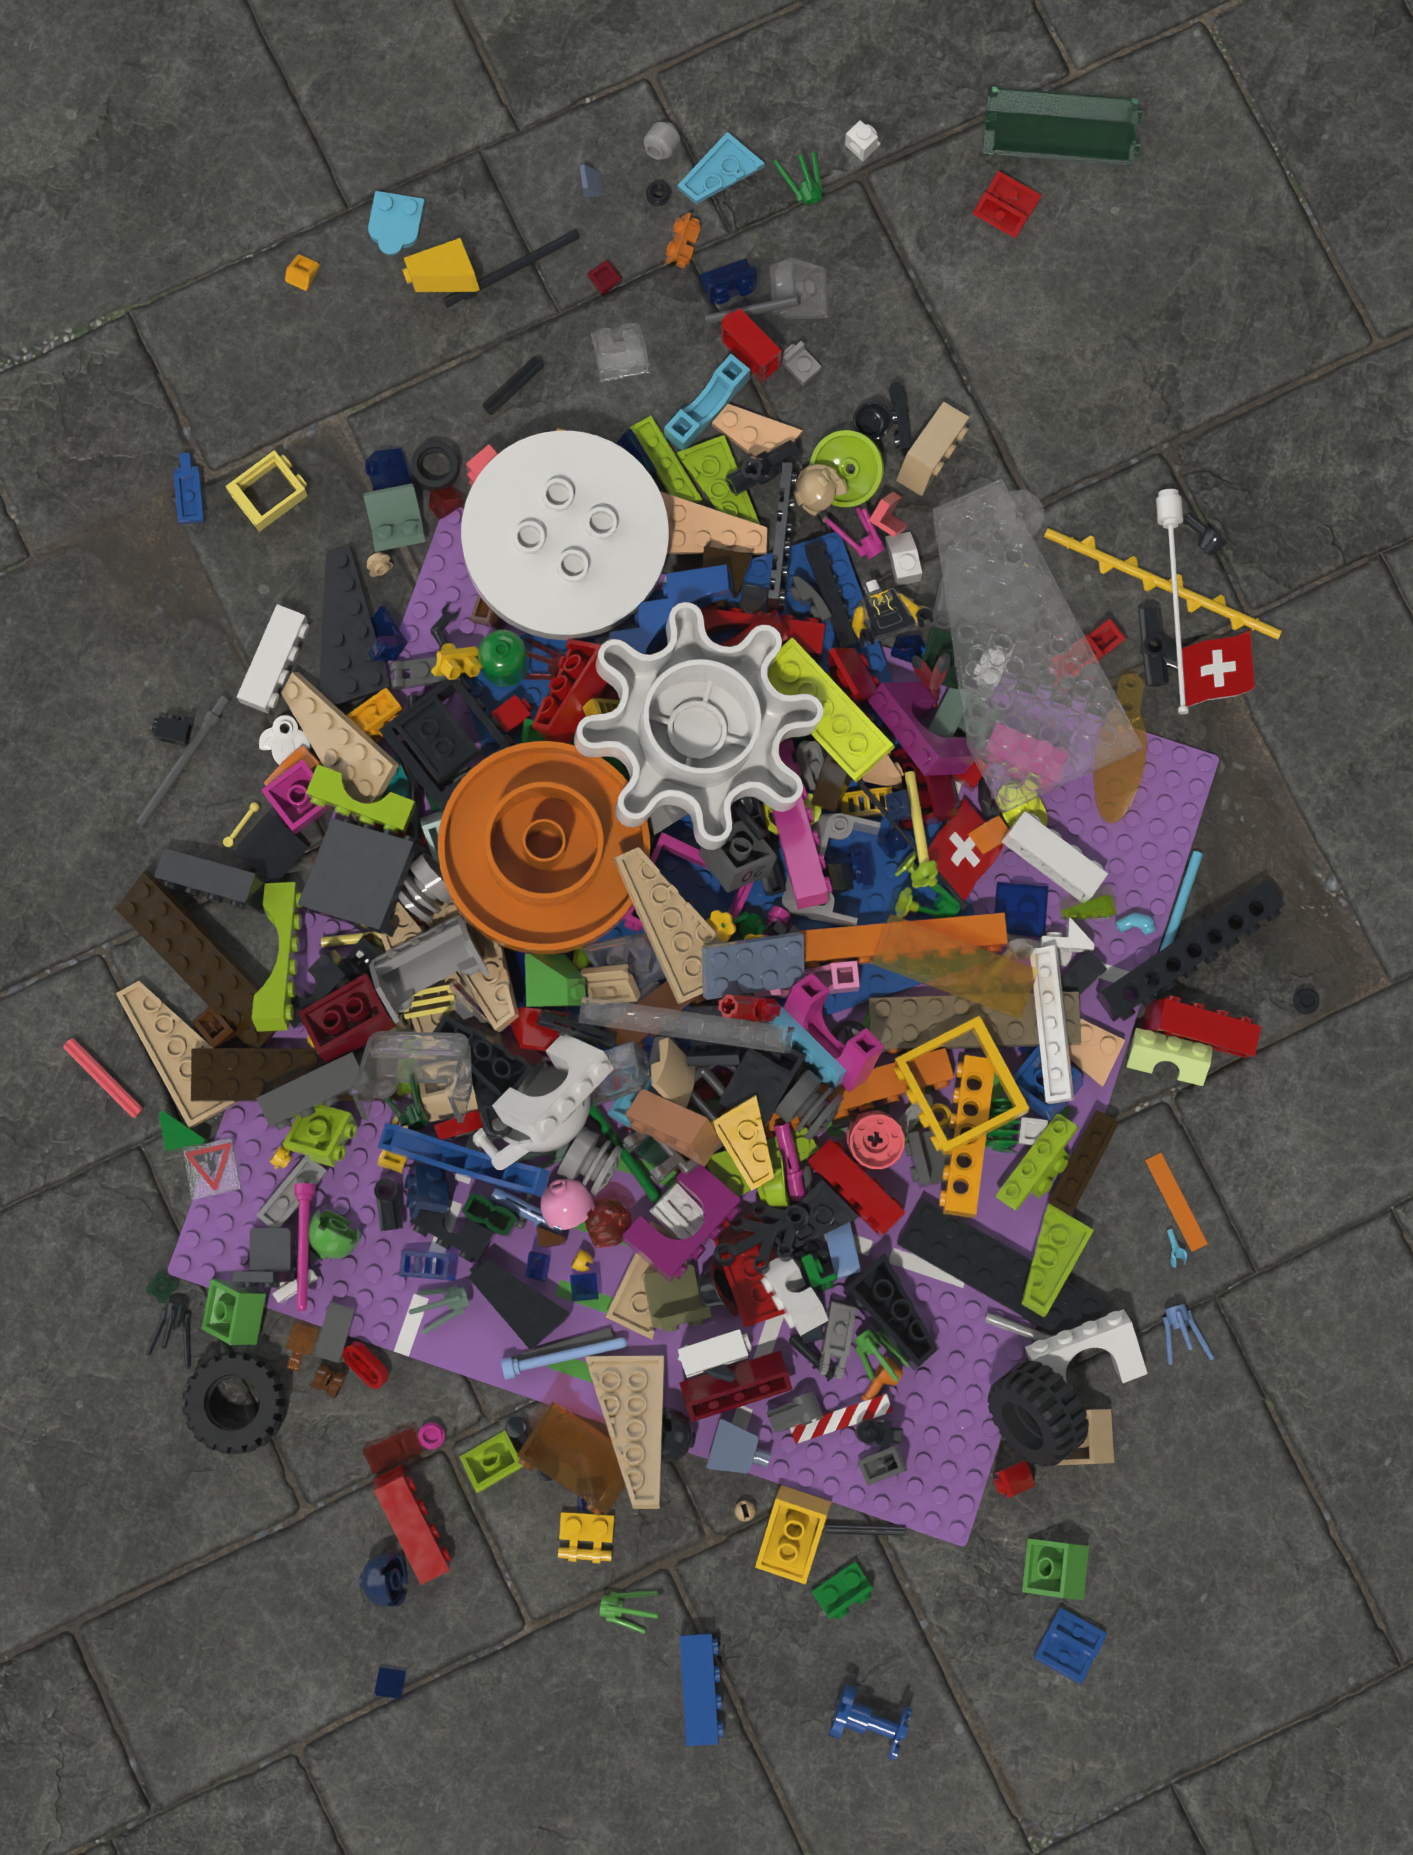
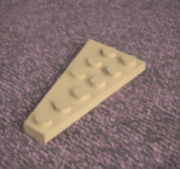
M437 898L436 900L442 910L439 914L433 912L434 919L430 923L427 922L430 928H433L456 916L463 918L485 961L489 975L484 976L482 971L471 976L461 974L460 970L458 973L494 1030L501 1032L519 1017L503 946L491 941L474 929L460 914L452 901L447 904Z

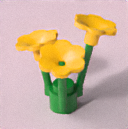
M715 910L711 913V918L706 920L723 943L730 940L731 935L736 931L734 924L740 922V937L737 941L766 937L763 933L767 927L764 925L762 918L755 913L748 914L744 911L740 916L732 918L728 912L722 913L719 910Z

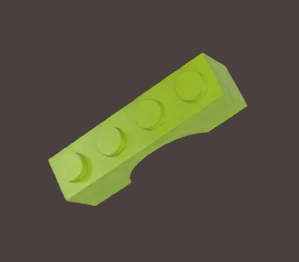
M318 764L306 791L307 796L311 798L310 802L317 806L325 808L326 804L335 807L334 811L338 814L349 817L351 813L359 816V821L372 826L374 823L384 826L383 830L387 829L397 834L398 832L406 833L417 806L415 801L392 792L375 803L368 804L355 801L346 793L342 773Z

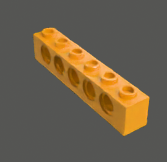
M965 1055L963 1062H958L956 1077L960 1078L959 1088H954L952 1103H957L956 1113H951L949 1128L954 1129L953 1138L959 1136L961 1131L971 1130L987 1122L989 1119L994 1070L987 1058ZM969 1079H976L980 1083V1089L976 1091L970 1090L966 1082ZM971 1104L976 1107L977 1114L975 1116H968L964 1113L963 1107ZM987 1134L948 1153L950 1155L949 1165L944 1164L942 1180L947 1181L946 1191L941 1190L939 1206H944L943 1214L970 1218L976 1216ZM959 1156H966L969 1158L971 1165L967 1168H962L957 1164L956 1159ZM958 1181L965 1183L967 1192L958 1194L954 1191L953 1184Z

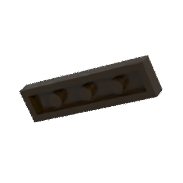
M1097 1109L1095 1110L1048 1201L1049 1204L1069 1215L1073 1214L1120 1121Z

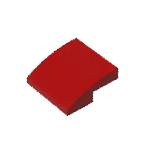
M998 171L972 214L1016 239L1042 195Z

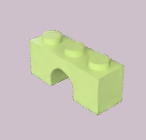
M1136 1028L1129 1048L1126 1067L1152 1074L1157 1063L1170 1061L1179 1068L1177 1080L1203 1086L1211 1064L1213 1047L1175 1036L1156 1033L1151 1030Z

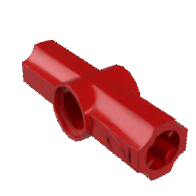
M726 994L723 999L719 1000L718 1010L721 1011L725 1018L758 1022H773L776 1017L780 1016L781 1008L777 1004L776 999Z

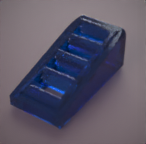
M401 1250L400 1277L455 1281L457 1254ZM411 1256H415L414 1272H410ZM422 1257H425L424 1273H421ZM433 1258H436L435 1274H432ZM444 1259H445L444 1275H442V1274H443V1263H444Z

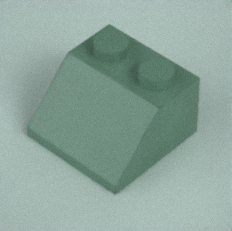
M949 688L928 730L935 735L945 738L965 737L978 754L977 759H979L1001 716L971 692Z

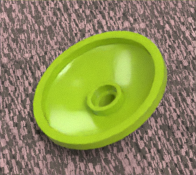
M843 430L826 436L816 446L810 460V465L821 464L834 468L839 477L845 479L848 494L838 496L835 490L834 500L831 503L838 507H854L865 503L874 496L883 479L884 464L878 447L869 437L857 431ZM851 464L855 466V471L852 474L849 472Z

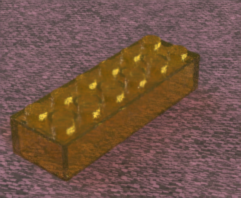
M891 914L888 915L870 965L1015 1019H1021L1039 969Z

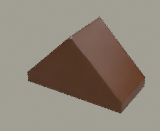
M210 1007L193 1021V1024L213 1048H224L237 1037L236 1032L222 1016L216 1014Z

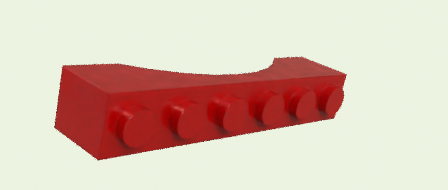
M707 605L700 609L707 635L722 630L747 629L754 621L768 614L761 611L747 614L744 613V610L738 608H729V611L718 610L719 607L714 605ZM780 615L789 630L788 639L784 640L782 644L784 645L793 638L811 658L821 659L825 624L820 623V620L814 618H806L805 621L795 620V617L791 615Z

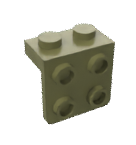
M687 1264L688 1270L679 1280L674 1278L671 1282L658 1272L644 1275L643 1281L652 1327L663 1329V1332L678 1330L681 1324L688 1323V1326L703 1324V1319L712 1317L710 1307L701 1305L695 1269L692 1265Z

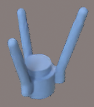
M1185 1304L1166 1309L1167 1317L1162 1319L1165 1326L1168 1364H1173L1171 1325L1174 1330L1181 1328L1189 1350H1192L1193 1345L1186 1327L1190 1324L1208 1358L1213 1360L1214 1356L1193 1320L1191 1311H1187Z

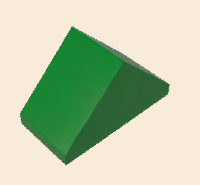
M163 1110L160 1112L159 1118L165 1151L173 1153L203 1147L208 1144L209 1141Z

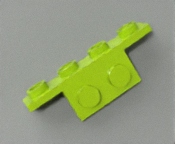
M1056 1114L998 1191L996 1198L1017 1211L1030 1193L1038 1199L1043 1194H1046L1051 1189L1056 1176L1062 1173L1068 1165L1070 1157L1064 1150V1147L1078 1130L1077 1125L1062 1115Z

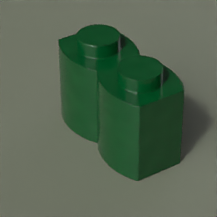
M470 1194L462 1208V1212L467 1218L477 1224L487 1225L495 1234L503 1237H511L519 1221L510 1210L494 1206L487 1198L478 1194Z

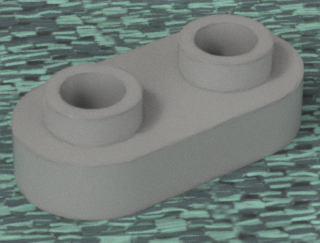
M802 741L797 747L796 759L799 763L804 786L808 790H815L825 761L821 747L817 742Z

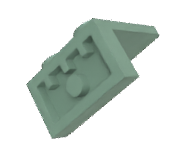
M413 484L363 494L371 525L375 552L425 542L423 523Z

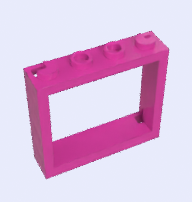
M665 833L658 834L649 856L654 865L661 849H664L711 871L698 855L700 850ZM753 882L738 888L728 910L732 918L739 916ZM633 905L622 920L626 922L624 926L635 932H639L640 929L645 931L640 918L632 915L635 909Z

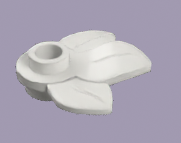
M288 715L279 716L273 722L272 727L261 734L259 740V748L261 750L272 749L273 758L279 765L302 745L309 751L311 746L305 733L298 729L296 720ZM286 723L289 725L290 730L288 733L281 731L280 726Z

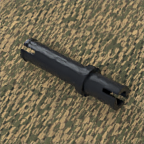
M541 1009L537 1018L536 1025L557 1031L560 1036L566 1034L585 1042L608 1048L609 1050H612L616 1040V1034L571 1020L570 1016L567 1015L562 1017ZM556 1021L571 1026L573 1029L554 1024L553 1022ZM580 1030L586 1031V1032H588V1033H591V1034H594V1035L599 1036V1038H595V1037L586 1035V1034L581 1033V1032H579V1031H580Z

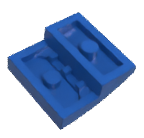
M1059 1608L1033 1659L1074 1682L1082 1684L1093 1660L1098 1655L1107 1633L1070 1612Z

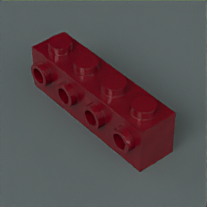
M780 1350L727 1367L736 1373L732 1383L715 1378L709 1374L679 1382L691 1422L793 1390Z

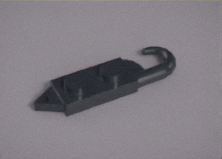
M471 1071L477 1107L485 1135L492 1139H502L508 1136L513 1130L512 1127L507 1126L504 1130L496 1131L492 1124V1120L499 1117L492 1105L500 1097Z

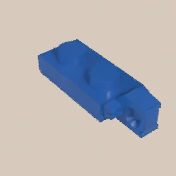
M190 453L179 454L181 468H175L174 473L178 523L182 525L205 522L198 466H193Z

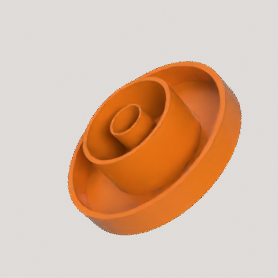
M534 741L510 746L490 755L473 767L462 778L450 796L442 815L438 835V857L443 881L452 902L464 919L491 941L515 951L531 954H558L580 949L597 941L614 929L631 910L633 903L613 858L637 847L648 858L650 856V834L647 820L640 826L627 827L621 824L616 817L615 806L618 797L628 784L623 775L601 757H586L580 754L574 745L552 741Z

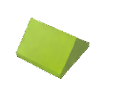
M506 1430L459 1456L476 1493L484 1491L525 1467Z

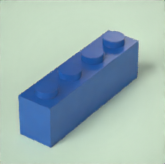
M712 1633L680 1635L686 1746L719 1744L718 1738L724 1737L723 1721H717V1710H722L721 1693L715 1692V1683L720 1682L719 1666H714L713 1655H718V1639H712Z

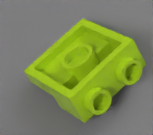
M321 1105L315 1108L316 1113L304 1119L301 1116L295 1118L283 1142V1146L287 1150L308 1155L311 1161L334 1167L337 1161L344 1159L346 1154L345 1144L348 1138L353 1139L355 1137L357 1125L350 1112Z

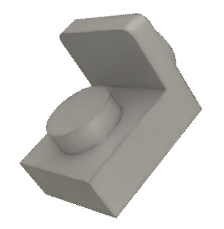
M802 341L797 345L791 344L783 353V366L802 386L822 370V366L808 353Z

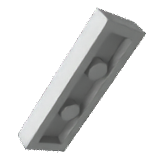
M305 1155L256 1216L271 1228H282L299 1207V1201H296L297 1196H294V1184L311 1183L315 1184L316 1187L328 1171L317 1162L311 1161L308 1155Z

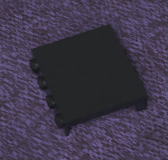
M343 817L342 821L331 818L297 905L310 912L393 937L396 927L388 922L416 851L426 853L427 850L418 845L419 840L404 835L402 839L398 837L397 833L384 829L383 833L377 831L378 828L363 823L361 827L357 826L356 821Z

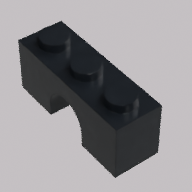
M335 950L324 952L307 970L316 981V990L313 995L309 994L301 985L296 986V995L291 999V1004L294 1008V1018L289 1021L294 1029L304 1026L298 1014L299 1011L351 982L349 978L355 971Z
M449 1207L446 1214L420 1209L417 1218H411L409 1221L415 1225L413 1228L415 1232L424 1237H427L428 1234L437 1237L438 1239L435 1243L447 1250H450L451 1246L460 1251L458 1256L470 1263L474 1259L477 1261L482 1260L496 1235L472 1220L461 1233L454 1234L448 1232L445 1227V1217L450 1210Z

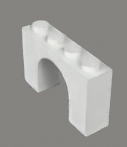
M566 1034L559 1036L546 1050L555 1068L568 1074L565 1081L556 1090L544 1096L531 1097L509 1088L492 1105L504 1124L542 1143L614 1070L604 1051Z
M1124 1309L1111 1312L1107 1316L1095 1321H1087L1074 1329L1061 1331L1057 1335L1045 1340H1037L1032 1345L1025 1347L1029 1361H1038L1042 1365H1048L1053 1368L1055 1373L1063 1376V1380L1066 1383V1369L1070 1360L1077 1353L1088 1348H1102L1110 1353L1114 1369L1122 1383L1147 1374L1132 1322Z
M739 1329L680 1348L678 1352L687 1378L705 1373L703 1372L704 1370L719 1365L726 1366L748 1359V1352H751L752 1348L747 1333L741 1334Z

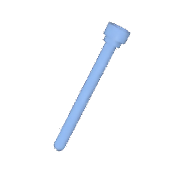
M621 1337L517 1361V1358L501 1359L505 1380L516 1378L515 1375L520 1374V1371L621 1349L627 1346V1340Z

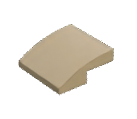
M667 1037L659 1041L660 1061L651 1065L652 1086L664 1099L686 1108L693 1091L695 1066H688L687 1056Z

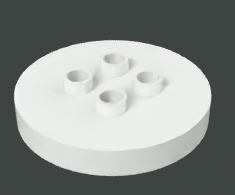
M551 431L532 435L512 444L496 455L485 466L474 482L465 503L461 524V540L464 561L470 579L480 597L500 618L517 629L534 636L554 640H577L593 637L612 630L633 616L638 611V605L641 602L647 601L663 571L668 548L669 525L664 501L657 485L644 466L634 456L615 443L596 435L577 431Z

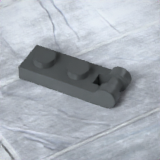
M437 657L389 663L390 672H393L391 687L394 690L437 685L447 678L445 675L434 676L431 672L437 663ZM410 671V678L403 679V672ZM463 673L457 678L459 681L463 679Z

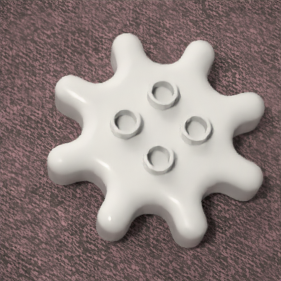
M683 602L673 607L666 624L668 645L662 651L652 655L642 654L634 650L627 643L616 639L606 641L601 646L596 659V670L601 678L618 692L620 698L619 705L612 712L590 715L583 718L577 726L574 744L580 754L586 757H615L621 760L628 769L630 782L621 791L615 806V814L621 824L627 827H637L642 825L658 807L663 805L678 806L686 810L693 822L694 836L698 844L705 849L715 850L722 847L732 830L730 809L731 804L736 800L746 796L755 797L770 808L780 812L791 810L796 805L803 792V784L801 778L781 761L778 753L779 744L784 739L806 736L814 732L823 716V707L821 702L812 695H783L771 685L767 676V670L775 661L782 645L780 633L775 628L769 625H760L755 627L739 645L733 647L721 646L712 642L707 636L701 610L692 603Z

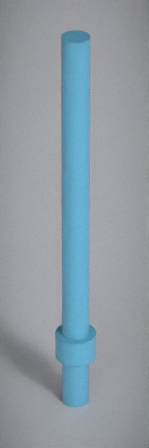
M1193 851L1160 951L1175 940L1203 856L1200 852ZM1149 975L1151 977L1149 986H1156L1155 978Z

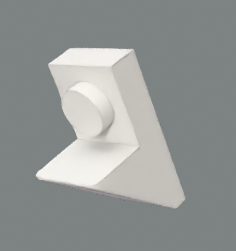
M1070 917L1067 920L1066 937H1062V933L1048 932L1046 936H1042L1040 939V948L1055 945L1058 951L1087 953L1088 951L1092 953L1094 950V943Z

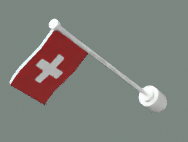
M1176 489L1161 490L1156 498L1157 521L1159 525H1163V528L1169 531L1180 693L1178 714H1188V707L1207 700L1235 697L1255 688L1251 632L1249 630L1234 637L1206 640L1182 648L1173 529L1183 522L1182 497Z

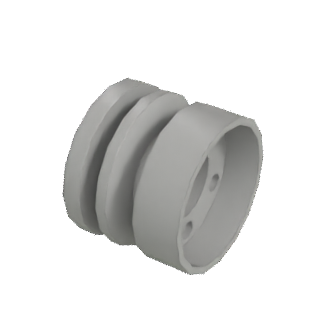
M421 853L410 866L415 877L407 873L398 898L411 913L430 923L434 919L433 912L439 914L442 910L436 899L438 898L447 904L452 900L445 887L440 864L426 853Z
M584 1126L564 1157L557 1175L564 1179L576 1180L580 1174L583 1175L582 1185L586 1188L591 1181L595 1182L590 1193L596 1197L608 1185L615 1174L623 1148L617 1145L611 1155L607 1152L612 1144L608 1140L599 1149L596 1147L599 1134Z

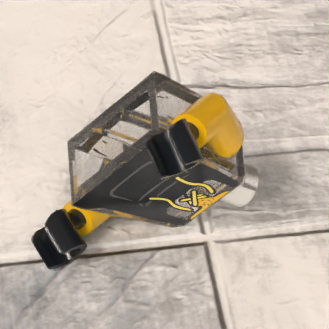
M872 580L863 585L867 597L861 599L854 610L852 629L859 638V646L864 647V641L866 646L874 645L875 642L911 630L916 623L915 620H918V626L923 628L925 627L924 620H929L932 623L933 616L930 609L920 608L902 593H898L894 588L881 591L878 581Z

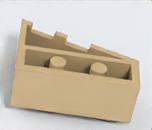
M943 402L908 451L896 481L922 496L933 478L938 476L943 469L946 458L950 459L957 448L956 442L958 440L962 442L969 430L966 427L969 416Z

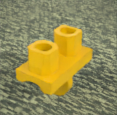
M445 643L441 651L437 652V663L431 670L434 676L445 675L448 680L457 679L464 672L469 677L478 676L481 669L480 663L477 660L478 648L476 646L456 648L452 643Z

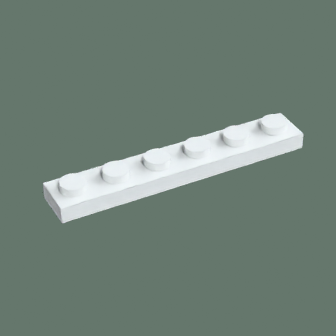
M1055 945L1035 948L1030 955L1045 1099L1048 1104L1074 1100L1058 948Z

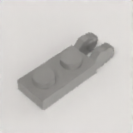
M834 1301L829 1303L827 1312L829 1321L825 1324L819 1374H827L830 1357L832 1356L838 1358L834 1377L837 1379L843 1377L846 1359L849 1358L857 1307Z

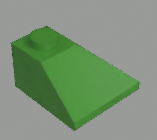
M525 954L526 1007L586 1005L585 978L565 954Z

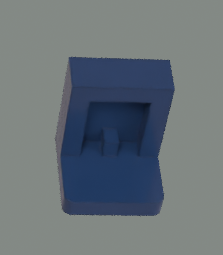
M907 790L885 795L889 821L912 820Z

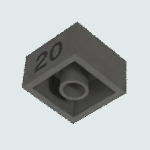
M742 821L732 824L730 835L722 847L715 850L701 847L698 854L727 893L769 876L777 858L764 839L758 841Z

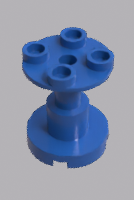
M846 1685L839 1700L835 1717H833L829 1736L839 1739L844 1727L864 1734L867 1729L891 1739L887 1758L896 1760L900 1749L898 1744L906 1736L912 1709L904 1706L898 1722H892L872 1714L873 1708L855 1702L854 1698L857 1688Z

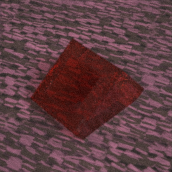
M453 487L430 491L429 508L439 520L464 505V500Z

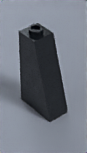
M480 1260L469 1270L472 1273L468 1276L470 1281L530 1350L535 1348L571 1316L567 1310L489 1260L484 1263Z

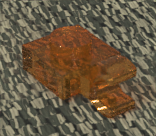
M293 1323L286 1344V1349L293 1351L287 1365L288 1369L299 1372L304 1354L312 1356L319 1330Z

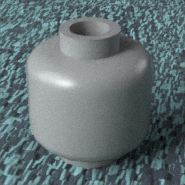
M669 122L654 123L643 140L645 150L650 157L656 160L670 158L680 143V135L677 128Z

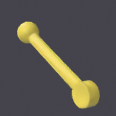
M257 802L250 804V810L230 837L224 838L223 844L226 847L230 848L234 845V838L252 814L259 810L260 806Z

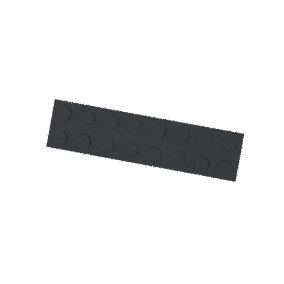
M925 1199L921 1200L897 1243L899 1247L1053 1335H1057L1064 1330L1079 1327L1087 1321L1099 1319L1107 1306V1303L1066 1280L1045 1317L1039 1315L1021 1304L1032 1260L955 1216L943 1214L941 1208Z

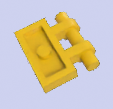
M561 1512L559 1539L570 1540L569 1548H558V1558L568 1559V1562H577V1559L592 1560V1563L598 1564L601 1561L611 1562L612 1551L602 1550V1542L613 1543L614 1516ZM578 1541L594 1542L593 1550L578 1549Z

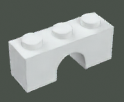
M776 1258L769 1262L770 1270L763 1274L764 1278L761 1279V1282L767 1293L773 1292L774 1296H772V1299L779 1311L784 1309L785 1314H783V1317L790 1329L795 1327L801 1336L829 1321L822 1303L811 1287L802 1292L794 1293L804 1287L805 1282L800 1269L793 1259L783 1262Z

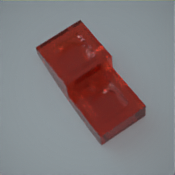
M412 1427L365 1448L362 1452L372 1475L422 1453L423 1449Z

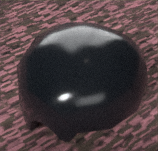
M878 401L861 405L853 416L854 430L866 435L871 440H878L884 437L892 426L890 410L886 405Z

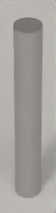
M989 1312L985 1319L986 1323L1035 1341L1053 1337L1047 1333Z

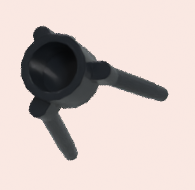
M166 1303L165 1310L161 1312L159 1323L146 1354L151 1355L164 1325H166L161 1346L162 1349L167 1347L172 1327L180 1328L181 1323H183L185 1368L189 1369V1321L191 1315L186 1314V1306Z

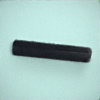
M536 356L532 357L483 403L484 410L489 415H493L543 369L544 366L541 360Z

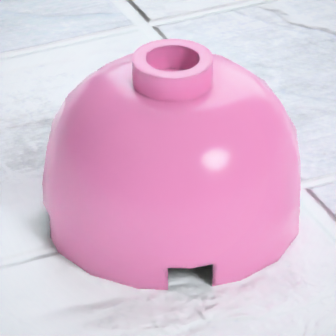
M575 1179L555 1180L543 1192L540 1202L542 1216L546 1224L554 1229L553 1226H559L561 1230H567L583 1223L589 1218L587 1213L590 1209L593 1211L595 1208V1202L589 1190L580 1181Z

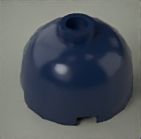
M396 1552L378 1554L368 1560L359 1577L360 1588L364 1591L369 1601L375 1605L398 1607L403 1604L407 1592L402 1591L403 1583L408 1584L407 1567L402 1556H396Z

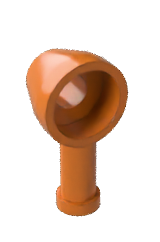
M886 1356L885 1360L894 1370L900 1381L903 1370L893 1359ZM881 1363L875 1372L874 1380L865 1395L861 1397L864 1401L875 1398L883 1384L893 1386L898 1384Z

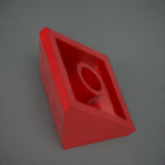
M518 1008L519 1017L510 1025L520 1048L546 1051L560 1036L557 1031L536 1025L541 1009ZM545 1010L562 1017L564 1015L570 1016L571 1019V1013ZM556 1021L553 1022L554 1024H557V1025H560V1026H563V1027H566V1028H569V1029H570V1027H571V1026H568V1025H565V1024H562V1023H559V1022H556Z

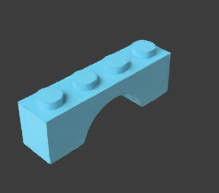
M730 354L716 369L701 394L689 406L680 409L664 427L665 437L681 451L687 449L750 380V369Z

